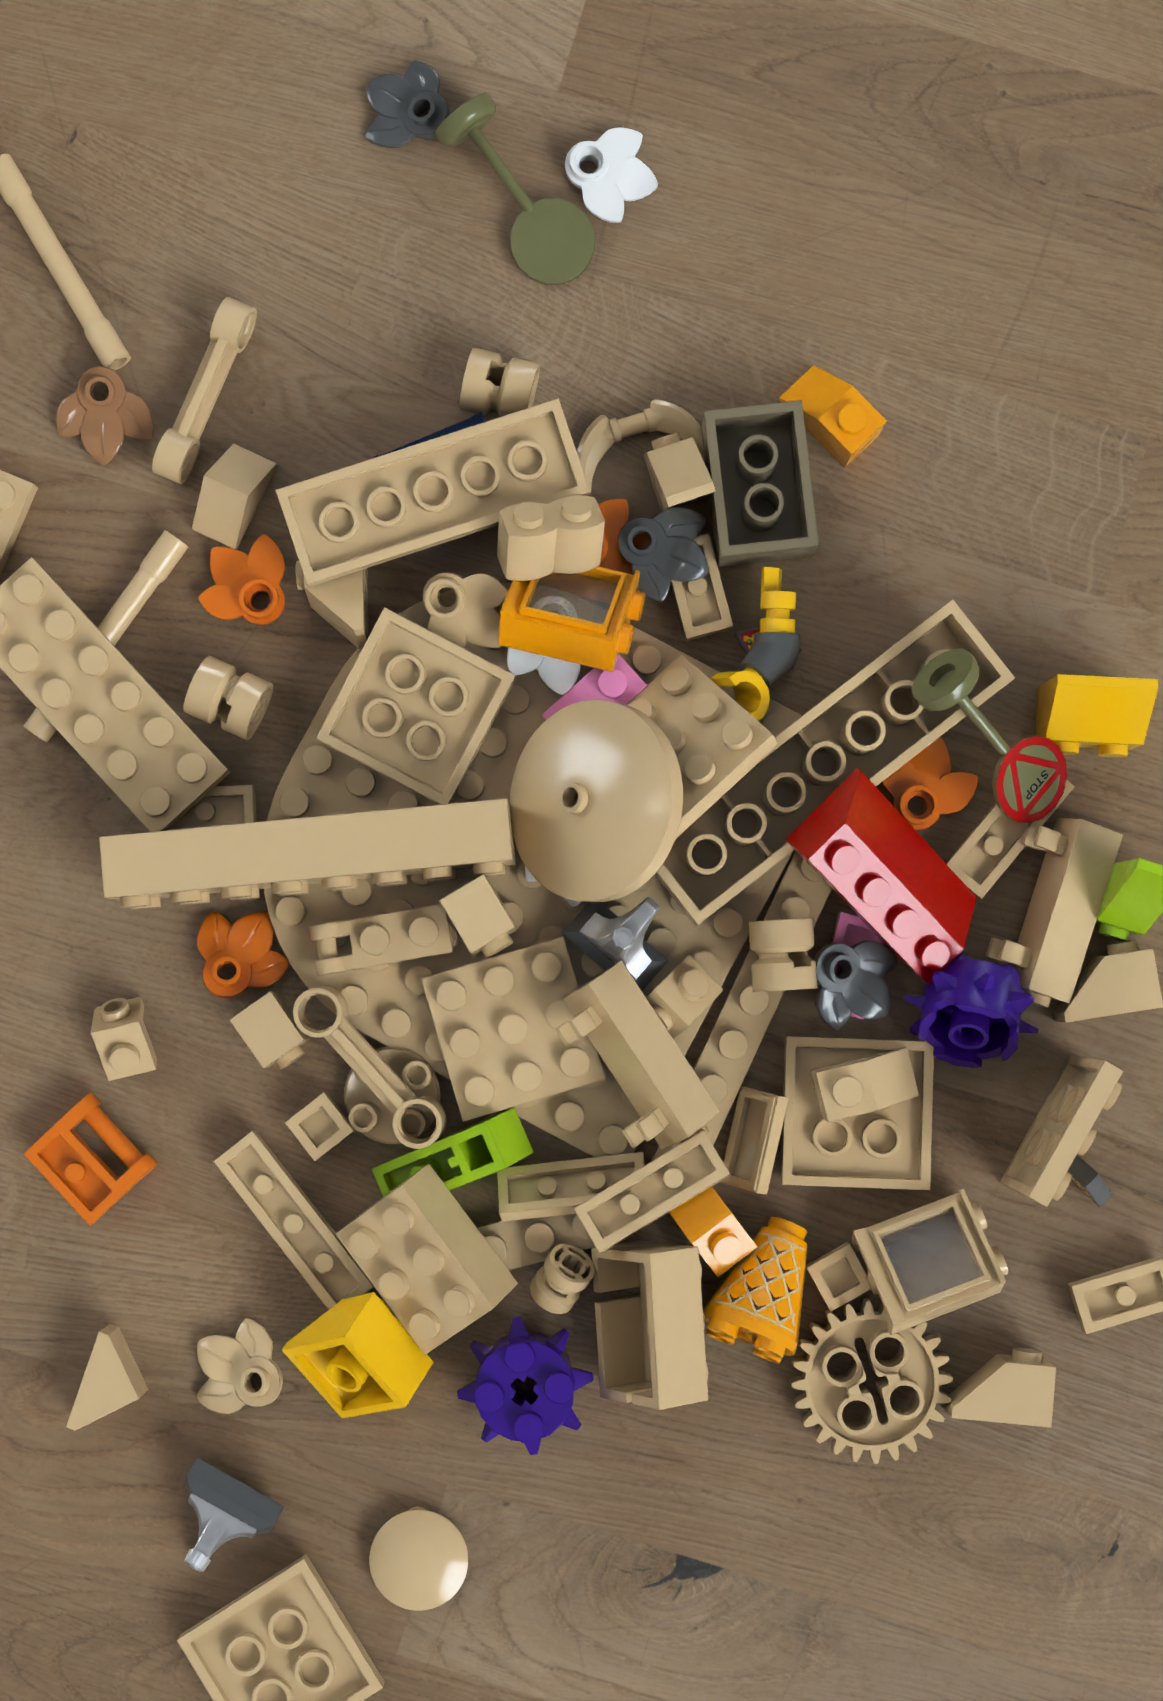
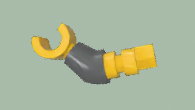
M761 567L760 610H766V618L760 619V632L754 633V643L739 666L740 671L721 672L710 678L719 687L732 686L735 693V701L758 721L764 717L768 710L770 702L769 688L794 667L800 646V634L795 633V619H790V611L796 610V592L781 591L782 569L775 567Z

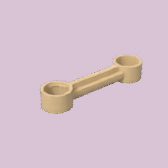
M226 297L221 302L212 322L209 346L173 428H169L164 433L155 451L152 463L153 473L178 484H183L190 476L199 453V439L237 353H241L245 349L253 333L257 318V309L231 297Z
M320 986L303 992L294 1004L293 1018L295 1024L301 1032L310 1037H324L394 1115L393 1130L397 1139L405 1146L414 1149L428 1147L438 1140L444 1133L447 1124L444 1108L432 1097L416 1096L347 1020L348 1006L344 996L336 989L328 986ZM312 995H325L335 1003L337 1017L334 1024L327 1029L319 1030L314 1028L306 1018L305 1007ZM414 1104H422L432 1110L436 1118V1128L430 1137L418 1139L407 1133L403 1125V1115L407 1107H411Z

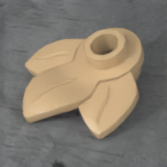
M453 572L436 574L428 580L423 589V603L431 615L427 630L465 649L467 642L482 647H502L498 645L500 613L495 607L505 600L508 589L498 579L484 573L473 574L465 578ZM445 587L452 589L456 594V601L452 605L446 604L441 598V591Z
M245 1318L238 1328L235 1338L213 1335L199 1340L197 1345L198 1362L203 1372L209 1377L197 1394V1399L203 1406L218 1413L231 1414L246 1404L252 1407H262L276 1400L282 1389L283 1375L279 1366L272 1360L273 1341L265 1327L251 1318ZM254 1373L259 1374L262 1379V1386L259 1391H256L251 1384V1377Z

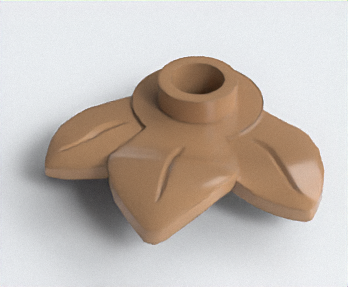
M93 367L85 371L78 381L77 392L62 400L56 415L58 434L64 437L81 434L82 443L86 451L102 465L108 464L116 456L124 441V435L142 440H150L153 437V419L145 400L134 393L126 391L122 377L108 367ZM97 382L105 383L109 389V395L103 401L96 399L93 395V386Z

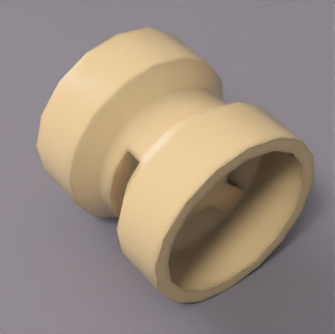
M564 1243L556 1245L546 1257L544 1266L536 1272L530 1282L529 1289L534 1301L541 1308L551 1313L563 1314L569 1312L579 1299L580 1291H583L594 1277L595 1268L588 1254L574 1245Z

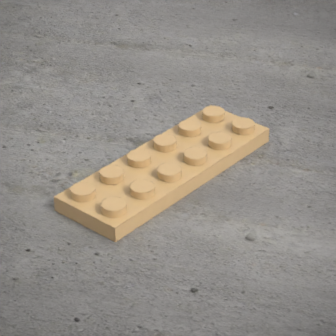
M558 398L277 489L276 493L308 587L497 526L499 525V511L508 506L522 502L549 504L556 499L570 495L589 496L590 490Z
M31 557L0 585V668L150 832L167 831L231 773L35 559Z

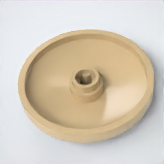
M586 700L571 704L557 711L544 721L531 736L521 753L513 775L510 791L512 834L519 855L529 872L540 884L551 892L571 900L607 902L627 896L639 889L658 871L670 853L682 817V775L678 759L669 739L650 717L636 708L606 700Z

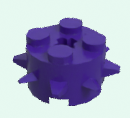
M962 953L943 971L933 972V981L929 985L925 983L923 996H904L903 999L921 1009V1017L910 1027V1032L918 1036L920 1041L925 1039L926 1042L934 1047L933 1056L955 1066L979 1068L982 1067V1059H990L1000 1056L1002 1061L1008 1060L1018 1049L1020 1033H1038L1039 1030L1021 1020V1012L1034 1002V997L1031 993L1023 992L1020 985V974L1010 965H997L985 960L970 959Z
M518 1316L512 1319L509 1336L500 1338L494 1345L489 1346L477 1341H473L469 1347L479 1361L480 1366L476 1380L457 1390L458 1399L476 1403L481 1418L486 1422L481 1436L483 1441L488 1442L497 1435H501L511 1441L524 1443L530 1455L538 1454L541 1438L551 1435L561 1425L574 1430L580 1428L582 1424L571 1408L574 1391L592 1382L593 1373L571 1366L569 1355L564 1351L570 1334L566 1329H562L550 1338L539 1332L529 1333L523 1320ZM527 1376L534 1379L533 1394L526 1392L525 1395H522L516 1391V1378H519L522 1382H524Z

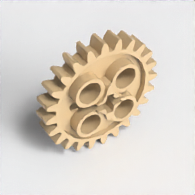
M868 1297L863 1298L860 1312H855L849 1302L844 1304V1316L837 1318L832 1311L830 1312L827 1309L825 1310V1315L829 1325L823 1328L813 1322L809 1324L816 1336L813 1342L806 1339L798 1340L800 1347L807 1353L806 1358L797 1357L791 1360L792 1365L802 1371L803 1375L791 1378L790 1385L792 1388L804 1390L805 1392L793 1399V1403L797 1409L810 1408L801 1419L803 1425L806 1428L820 1424L814 1437L820 1444L832 1436L831 1450L835 1455L841 1453L846 1445L850 1446V1457L853 1462H858L863 1450H868L873 1463L878 1464L881 1450L885 1449L888 1450L894 1461L899 1460L898 1445L903 1443L915 1453L918 1451L914 1436L917 1433L928 1439L933 1438L930 1429L926 1425L929 1419L937 1422H944L945 1420L942 1414L935 1408L936 1403H951L952 1399L947 1393L939 1389L940 1385L953 1382V1377L949 1373L938 1370V1367L950 1360L949 1356L945 1352L932 1353V1350L938 1346L941 1339L936 1334L922 1337L927 1328V1322L890 1335L886 1327L889 1316L883 1303L878 1311H874ZM887 1337L896 1338L899 1343L897 1354L889 1360L877 1359L875 1357V1348L878 1342ZM857 1338L863 1339L869 1365L879 1377L876 1379L875 1384L887 1415V1420L884 1423L878 1420L871 1393L864 1384H861L866 1381V1374L854 1342ZM839 1352L850 1354L852 1356V1364L846 1373L834 1375L828 1372L827 1364L832 1355ZM906 1385L913 1388L914 1396L909 1405L903 1408H896L890 1405L891 1393L897 1387ZM859 1400L867 1404L866 1415L862 1420L851 1423L843 1419V1409L848 1403Z

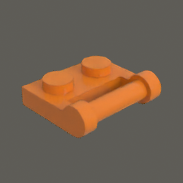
M92 1092L74 1105L24 1153V1156L89 1226L95 1224L158 1164L149 1153L143 1155L99 1108L102 1103ZM82 1121H85L129 1168L120 1178L74 1130Z

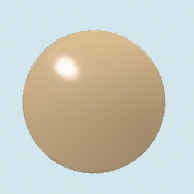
M395 1046L375 1049L416 1096H429L440 1103L441 1091L437 1075L432 1070L431 1065L424 1061L419 1054L412 1050ZM351 1069L344 1087V1103L351 1127L374 1141L385 1144H401L393 1130L394 1115L355 1071ZM414 1104L411 1107H407L403 1115L405 1130L415 1138L423 1134L435 1120L432 1110L422 1104Z
M417 1506L397 1514L380 1528L370 1550V1571L376 1587L391 1603L408 1610H429L446 1603L460 1589L468 1569L469 1551L461 1532L449 1519L439 1513Z

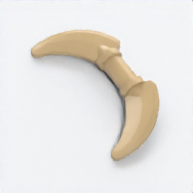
M656 399L652 400L650 408L643 409L642 413L618 420L616 418L608 419L607 416L600 415L586 429L577 448V454L590 493L596 467L608 449L614 443L622 441V438L646 431L649 433L659 431L667 434L679 432L682 440L693 437L703 461H705L701 426L683 408L673 403Z

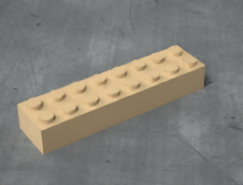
M953 599L778 734L775 738L779 744L675 839L670 853L655 875L695 926L703 922L793 852V847L785 839L856 768L861 770L876 787L967 716L958 704L942 711H929L919 705L912 694L914 680L921 669L933 658L951 649L964 648L971 652L978 662L980 673L978 682L967 696L976 707H979L1015 679L1010 670Z
M507 799L99 837L104 898L119 900L120 908H131V910L160 908V898H171V903H180V905L210 903V894L221 893V899L230 898L231 901L260 898L259 889L271 888L272 894H279V896L308 894V884L322 883V889H328V891L358 889V880L372 879L373 884H378V887L407 884V875L423 874V880H427V882L449 881L457 879L456 870L473 869L476 877H480L483 874L486 877L506 875L505 866L516 865L510 805Z

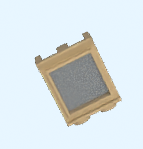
M964 1189L959 1190L956 1194L870 1227L853 1231L852 1248L854 1252L860 1251L869 1270L867 1279L874 1295L879 1294L889 1316L886 1327L890 1335L1001 1292L1006 1282L1004 1275L1008 1274L1006 1261L997 1246L990 1247L983 1232L984 1229H987L984 1213L976 1200L969 1201Z

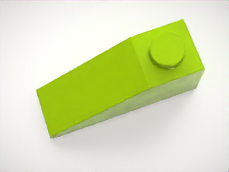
M1141 858L1113 864L1095 923L1100 925L1098 934L1127 942L1128 935H1145L1163 912V865Z
M515 1107L444 1136L428 1147L414 1149L372 1168V1172L384 1197L429 1163L450 1191L503 1170L534 1153Z

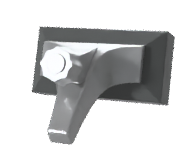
M650 897L645 898L638 906L621 917L615 915L602 902H588L562 932L567 939L604 971L622 961L641 991L645 989L668 962L662 954L644 940L647 928L660 908Z
M196 1458L186 1476L184 1487L189 1495L188 1503L193 1507L198 1518L199 1534L194 1549H189L184 1562L193 1570L204 1572L211 1562L209 1558L225 1542L239 1537L253 1538L255 1534H270L284 1506L203 1460Z

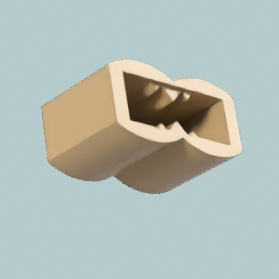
M570 495L556 499L549 504L522 502L499 511L497 558L505 578L513 581H530L543 578L552 572L575 574L598 567L601 562L605 519L595 497Z

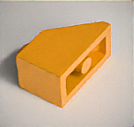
M815 365L779 397L780 402L802 400L805 428L844 468L880 435L887 422L852 385Z
M713 1186L669 1212L691 1244L699 1247V1254L717 1277H720L758 1248Z

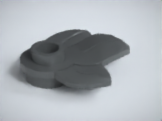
M413 61L406 70L404 77L395 74H383L367 84V98L374 110L379 113L365 133L368 141L380 147L400 148L414 137L425 140L437 138L435 131L442 121L450 115L447 102L439 94L440 79L431 66L420 61ZM430 109L427 115L420 117L424 111Z
M671 507L663 510L654 519L645 517L632 519L621 529L618 537L619 551L622 557L632 564V575H634L635 570L640 571L638 590L646 593L645 596L663 602L669 592L671 580L690 582L709 574L705 555L697 543L692 540L700 533L706 523V519L701 514L687 508ZM639 533H646L652 539L651 545L645 550H639L633 545V539Z
M870 940L861 941L852 947L835 942L825 945L816 952L813 959L816 961L817 984L820 986L816 1006L820 1017L826 1024L835 1030H839L848 1021L851 1013L867 1019H880L888 1014L891 995L887 983L882 978L897 963L896 956L888 947ZM842 960V969L839 975L836 976L834 967L838 961Z

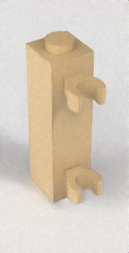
M1057 818L1053 830L1043 826L1037 829L1027 825L1021 844L1046 852L1018 942L1002 941L991 937L986 957L1010 964V966L1017 970L1020 974V985L1023 992L1031 993L1034 997L1032 1004L1046 1008L1049 1007L1051 1000L1070 1004L1123 834L1083 819Z
M622 961L596 975L563 998L574 1017L555 1029L565 1046H568L576 1039L587 1035L640 1115L639 1119L622 1130L632 1148L638 1146L644 1140L647 1142L655 1138L660 1148L664 1149L679 1141L683 1143L703 1130L706 1134L709 1132L705 1124L721 1111Z

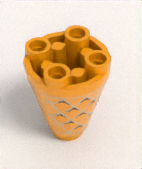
M770 1217L768 1225L762 1226L752 1239L758 1248L733 1266L704 1307L705 1323L708 1324L706 1335L729 1345H733L735 1339L754 1345L752 1351L754 1355L780 1364L783 1355L792 1356L795 1354L798 1346L808 1247L807 1243L804 1242L807 1234L806 1229L791 1221Z

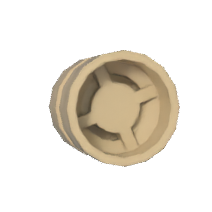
M474 347L470 353L463 377L459 402L460 410L484 416L491 410H495L498 416L502 417L533 407L540 374V363L517 357L512 358L506 363L503 362L500 353Z
M209 655L203 660L194 674L185 697L183 712L209 724L220 720L221 729L248 741L257 731L267 711L273 693V684L248 672L239 677L233 665Z
M813 918L748 922L750 950L758 954V960L751 964L753 992L817 988L816 961L808 957L807 951L814 946Z

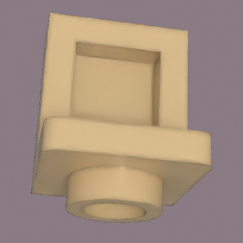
M688 955L646 996V999L674 1039L720 995L723 989Z
M141 997L128 1000L124 998L112 999L94 1009L91 1036L108 1081L156 1070L157 1057L143 1021L144 1004Z

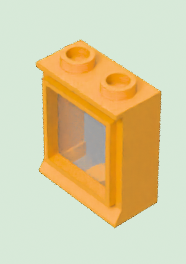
M596 567L582 573L563 574L552 572L536 580H512L501 607L498 645L613 672L619 653L627 655L634 633V625H629L630 621L639 622L643 611L646 593L638 591L640 571L635 570L634 575L603 567Z

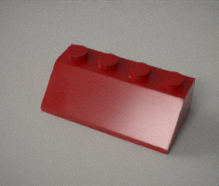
M856 768L785 840L909 969L929 985L933 981V972L943 971L964 950L977 897L865 774Z

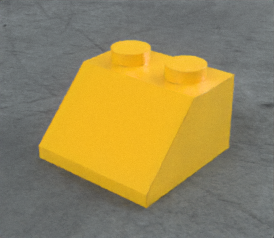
M1057 674L1037 687L1035 736L1049 738L1060 747L1063 755L1079 754V747L1098 748V756L1127 757L1128 750L1144 745L1158 692V679Z
M374 1292L342 1299L290 1339L282 1348L283 1353L341 1418L406 1407L434 1363L428 1354H423L403 1325L392 1314L387 1303Z

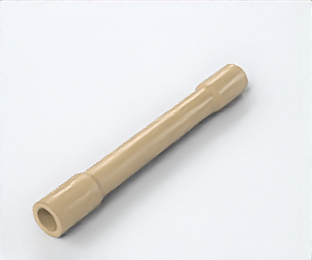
M0 154L1 196L6 204L13 209L82 325L85 337L103 367L111 368L114 371L120 369L130 361V354L111 322L102 314L34 200L32 190L10 154Z
M164 530L143 559L136 575L98 626V629L114 646L157 586L166 580L189 548L166 530ZM37 708L23 725L28 731L47 743L56 732V728Z

